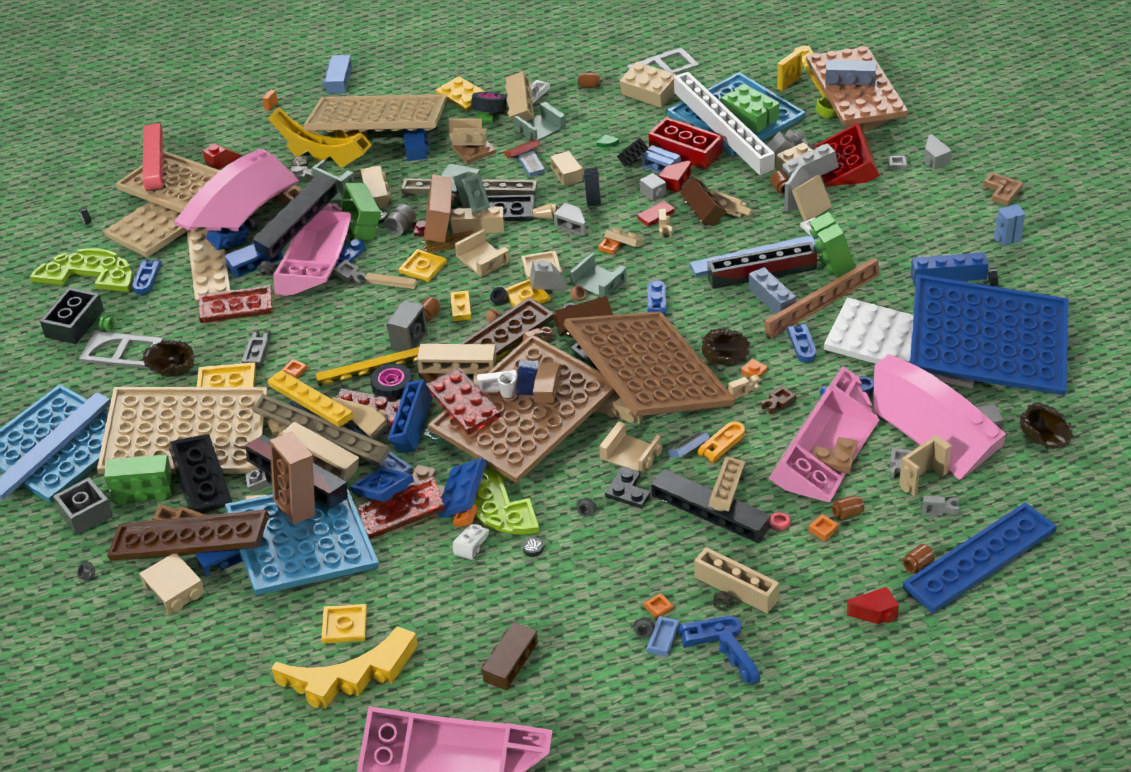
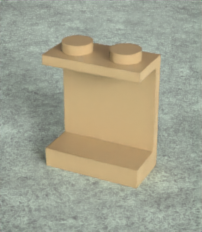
M449 118L448 135L452 145H486V128H482L481 119Z
M484 229L455 243L456 257L480 277L509 262V250L506 247L496 250L486 241V231Z
M618 421L599 446L600 459L639 471L643 474L646 468H651L654 457L659 456L662 452L661 436L656 435L651 444L626 435L625 423Z
M935 435L904 456L900 472L899 485L901 489L915 496L918 491L919 476L925 471L932 468L941 476L949 473L952 445L938 435Z
M171 554L139 573L143 586L147 590L151 588L163 601L168 614L173 611H179L185 604L199 599L205 593L201 579L178 554Z

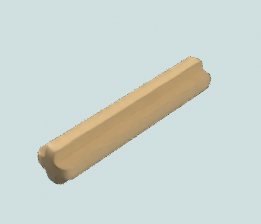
M367 273L365 277L366 283L409 289H415L417 286V280L413 278Z

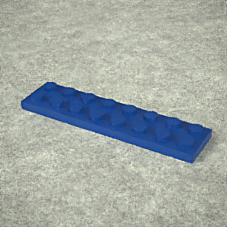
M1025 502L904 581L902 588L934 614L1055 533L1057 526Z

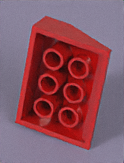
M859 123L814 145V149L828 143L836 153L839 167L822 175L826 187L866 183L880 176L867 136Z

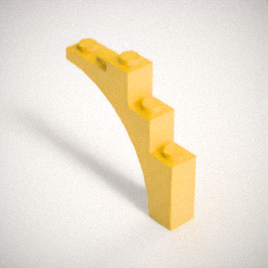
M280 107L268 117V120L289 142L286 146L296 157L308 151L317 162L325 160L330 156L339 167H344L364 155L372 146L362 133L351 137L333 138L305 131L302 125L289 117Z
M397 626L374 649L345 663L327 667L305 668L276 662L271 669L274 680L278 685L293 687L298 693H305L307 702L312 707L318 708L320 706L326 709L340 689L346 695L354 694L360 696L372 677L380 683L388 682L392 684L417 648L416 633Z

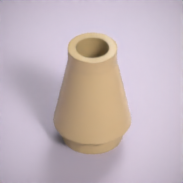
M549 203L534 208L533 217L534 219L554 220V213L558 210L557 204Z

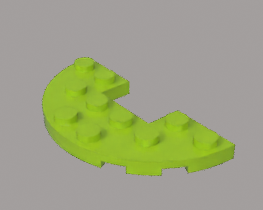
M97 248L78 249L77 253L67 255L65 252L57 255L48 264H41L30 276L31 282L64 285L71 274L98 277L95 282L96 289L124 292L130 291L133 282L130 266L124 258L118 257V254L115 252Z
M486 465L473 503L478 507L475 518L487 527L504 533H539V525L530 498L509 502L503 479H507V477Z

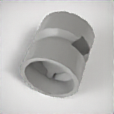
M400 204L385 219V227L389 232L401 235L416 220V213L410 206Z

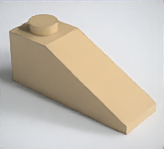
M335 397L332 398V400L353 411L354 418L351 420L373 440H377L391 426L387 421L389 417L381 409L377 412L371 406Z

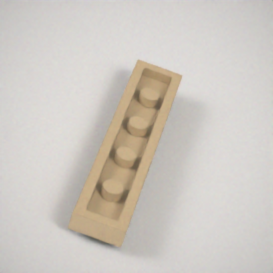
M725 457L708 506L718 511H729L745 461Z

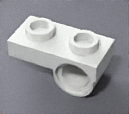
M536 80L530 85L532 103L550 89L548 82Z
M516 370L477 375L480 394L500 391L503 397L511 398L518 393Z
M477 524L469 525L453 541V554L475 560L473 558L476 552L479 553L480 545L488 537L489 529Z

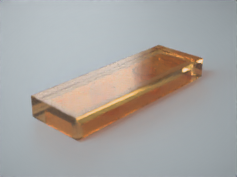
M471 230L446 235L445 243L422 240L425 252L428 253L454 249L455 243L474 234V232Z

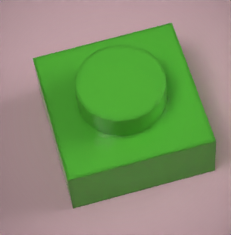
M477 111L476 118L481 119L482 124L493 123L494 112Z

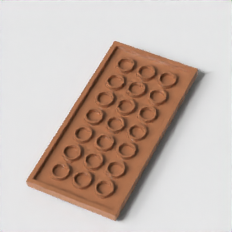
M860 46L854 49L828 51L821 54L814 53L806 56L807 64L843 126L908 116L906 106L877 61L875 85L826 84L827 60L876 61L868 47Z

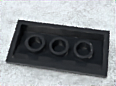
M204 434L170 441L169 451L188 509L203 514L225 507V504L232 503L210 435Z

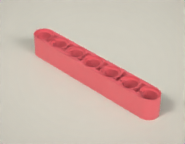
M161 123L144 126L143 184L146 191L163 188V130Z

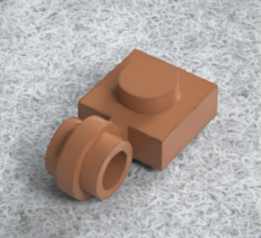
M543 327L541 330L539 328L524 332L523 341L533 334L543 341L549 342L553 339L554 333L549 327Z

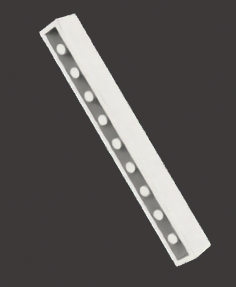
M689 72L674 76V93L716 134L723 136V140L759 175L774 170L775 153Z

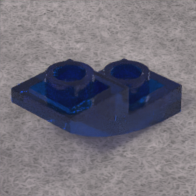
M519 360L516 395L533 396L539 361Z

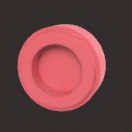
M778 512L771 515V528L773 530L784 531L789 528L790 517L787 514Z

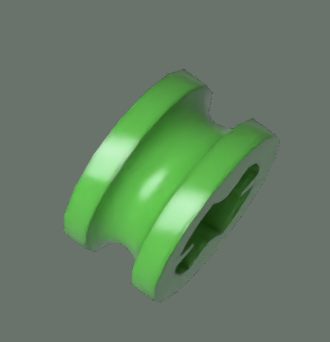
M102 316L99 322L100 331L111 332L115 326L114 318Z

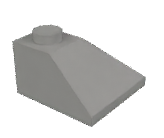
M800 165L797 166L785 184L784 211L799 209L792 190L812 178Z

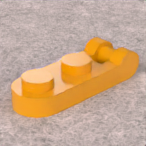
M740 422L726 424L700 446L698 455L707 457L714 464L744 437V425Z

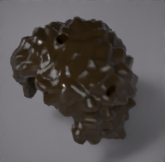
M725 328L711 329L703 337L702 354L712 363L723 366L736 365L739 362L746 361V357H749L750 342L747 341L746 337H743L742 333L738 334L736 330L732 331Z
M162 340L157 344H153L152 347L145 349L146 352L143 353L142 358L145 367H149L155 374L166 377H177L188 373V370L193 368L195 359L192 347L181 340Z
M1035 402L1032 405H1028L1027 410L1020 416L1019 424L1022 432L1035 444H1041L1046 449L1065 448L1074 437L1072 434L1073 430L1070 428L1071 423L1066 422L1064 415L1056 411L1054 407Z

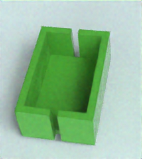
M742 84L734 89V91L721 97V103L748 129L755 133L779 120L780 103L748 85Z
M345 183L343 198L352 199H342L340 207L342 212L351 214L348 230L353 239L372 240L378 231L377 224L381 218V210L378 208L365 183Z
M827 212L810 221L809 223L812 228L809 230L810 234L816 240L814 245L817 251L820 252L818 257L822 264L826 263L825 266L830 275L834 274L836 278H839L855 269L856 267L844 232L831 214Z
M167 454L107 460L104 478L108 489H110L109 493L112 502L124 504L130 501L144 502L152 499L165 500L166 498H173L175 480L172 470H170L171 466Z

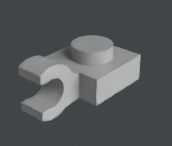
M923 496L922 514L943 516V513L957 515L959 513V499L949 498L945 501V497Z

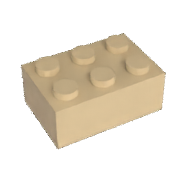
M636 62L620 80L621 94L662 108L675 94L674 76L677 75Z

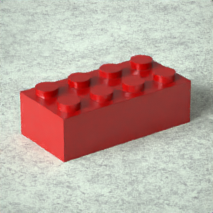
M665 117L648 133L649 147L653 145L681 156L682 162L691 161V165L705 170L723 153V136Z

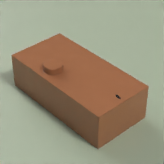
M432 175L426 208L425 240L445 243L451 204H453L455 196L452 193L453 178Z
M292 431L271 439L273 501L294 525L315 516L313 455Z

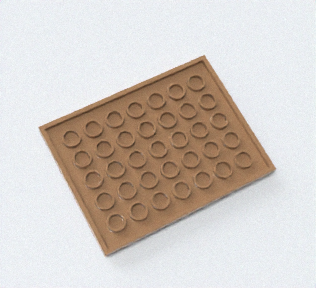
M661 311L565 319L564 326L635 416L734 406L736 399Z
M533 334L488 372L496 373L516 370L519 389L514 397L505 398L501 395L500 391L480 394L478 382H476L428 424L430 431L476 459L483 458L487 462L486 465L516 483L616 392L601 372ZM541 363L561 364L554 403H534L533 388Z

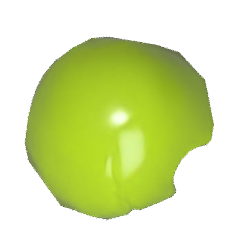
M824 96L821 100L817 99L816 111L819 116L824 119H831L837 116L828 98Z

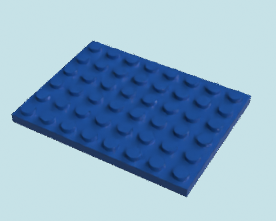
M917 274L909 363L931 374L1065 395L1067 388L1069 298Z

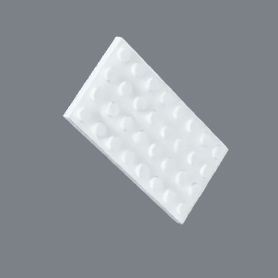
M847 297L824 343V350L875 364L888 354L909 362L913 315ZM931 374L942 382L973 389L975 384L973 380Z

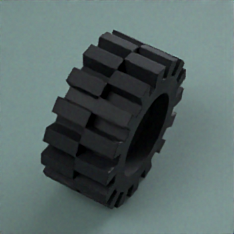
M639 138L618 154L617 158L626 167L640 157L648 147Z

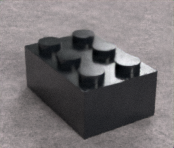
M68 287L40 320L45 338L77 344L104 311L100 294Z

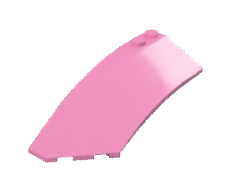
M257 149L230 163L211 178L196 193L174 224L188 230H196V227H206V230L221 231V228L238 231L239 227L260 206L280 192L299 184V180L273 154L268 153L264 149Z
M328 203L291 240L283 260L273 274L275 294H281L282 296L294 295L327 282L343 249L351 220L350 213L342 212V208L335 203Z
M890 354L875 364L873 413L898 428L920 446L935 435H938L952 445L949 472L958 480L971 473L1004 445L1006 433L967 399L938 378L918 366Z
M842 366L771 473L769 479L776 485L789 492L825 502L831 501L846 473L832 470L812 455L814 446L834 450L838 437L856 440L858 444L854 456L855 459L874 427L880 421L877 414H874L870 408L872 404L867 393L861 390L860 385L862 383L858 376Z
M369 706L357 772H526L549 754L552 730L510 723L438 717Z

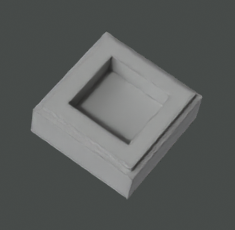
M888 156L890 170L907 169L905 156Z

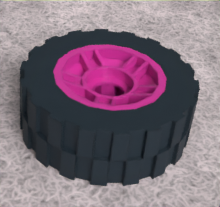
M475 92L472 94L471 108L482 112H502L507 108V96L497 92Z
M598 167L584 169L587 206L601 205Z
M391 363L384 364L374 370L370 381L372 392L376 397H379L381 400L396 401L402 398L407 382H412L413 379L411 370L407 366Z

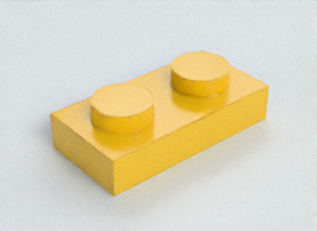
M451 292L453 322L471 320L469 292Z

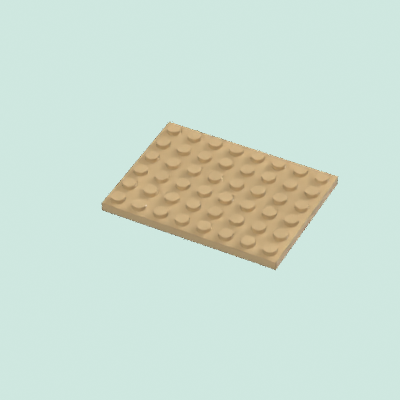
M447 94L321 97L304 123V130L311 133L319 132V130H326V132H335L336 130L350 132L357 129L360 132L368 131V129H375V131H383L385 129L399 131L405 128L409 131L417 130V128L432 130L436 128L445 107Z
M114 387L97 466L98 474H105L106 462L109 459L165 454L168 456L171 466L170 470H172L173 474H177L169 451L170 441L204 434L210 435L223 474H246L258 469V467L247 462L245 445L263 435L265 417L256 414L252 409L262 394L268 395L267 387Z

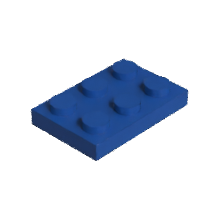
M483 458L469 461L451 469L436 513L439 517L446 518L472 509L487 463Z
M381 467L351 485L350 489L353 494L385 502L390 500L395 493L406 490L409 487L408 485L415 481L412 474Z

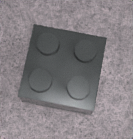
M404 300L396 308L395 313L388 319L386 325L389 332L391 350L401 352L416 348L427 333L424 305Z
M90 477L53 496L60 515L76 535L113 516L108 499Z

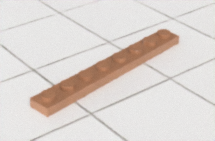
M870 259L764 320L766 335L770 338L775 337L787 330V326H794L880 276L878 260Z

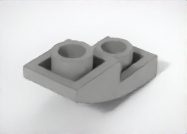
M259 468L245 474L249 490L272 487V476Z

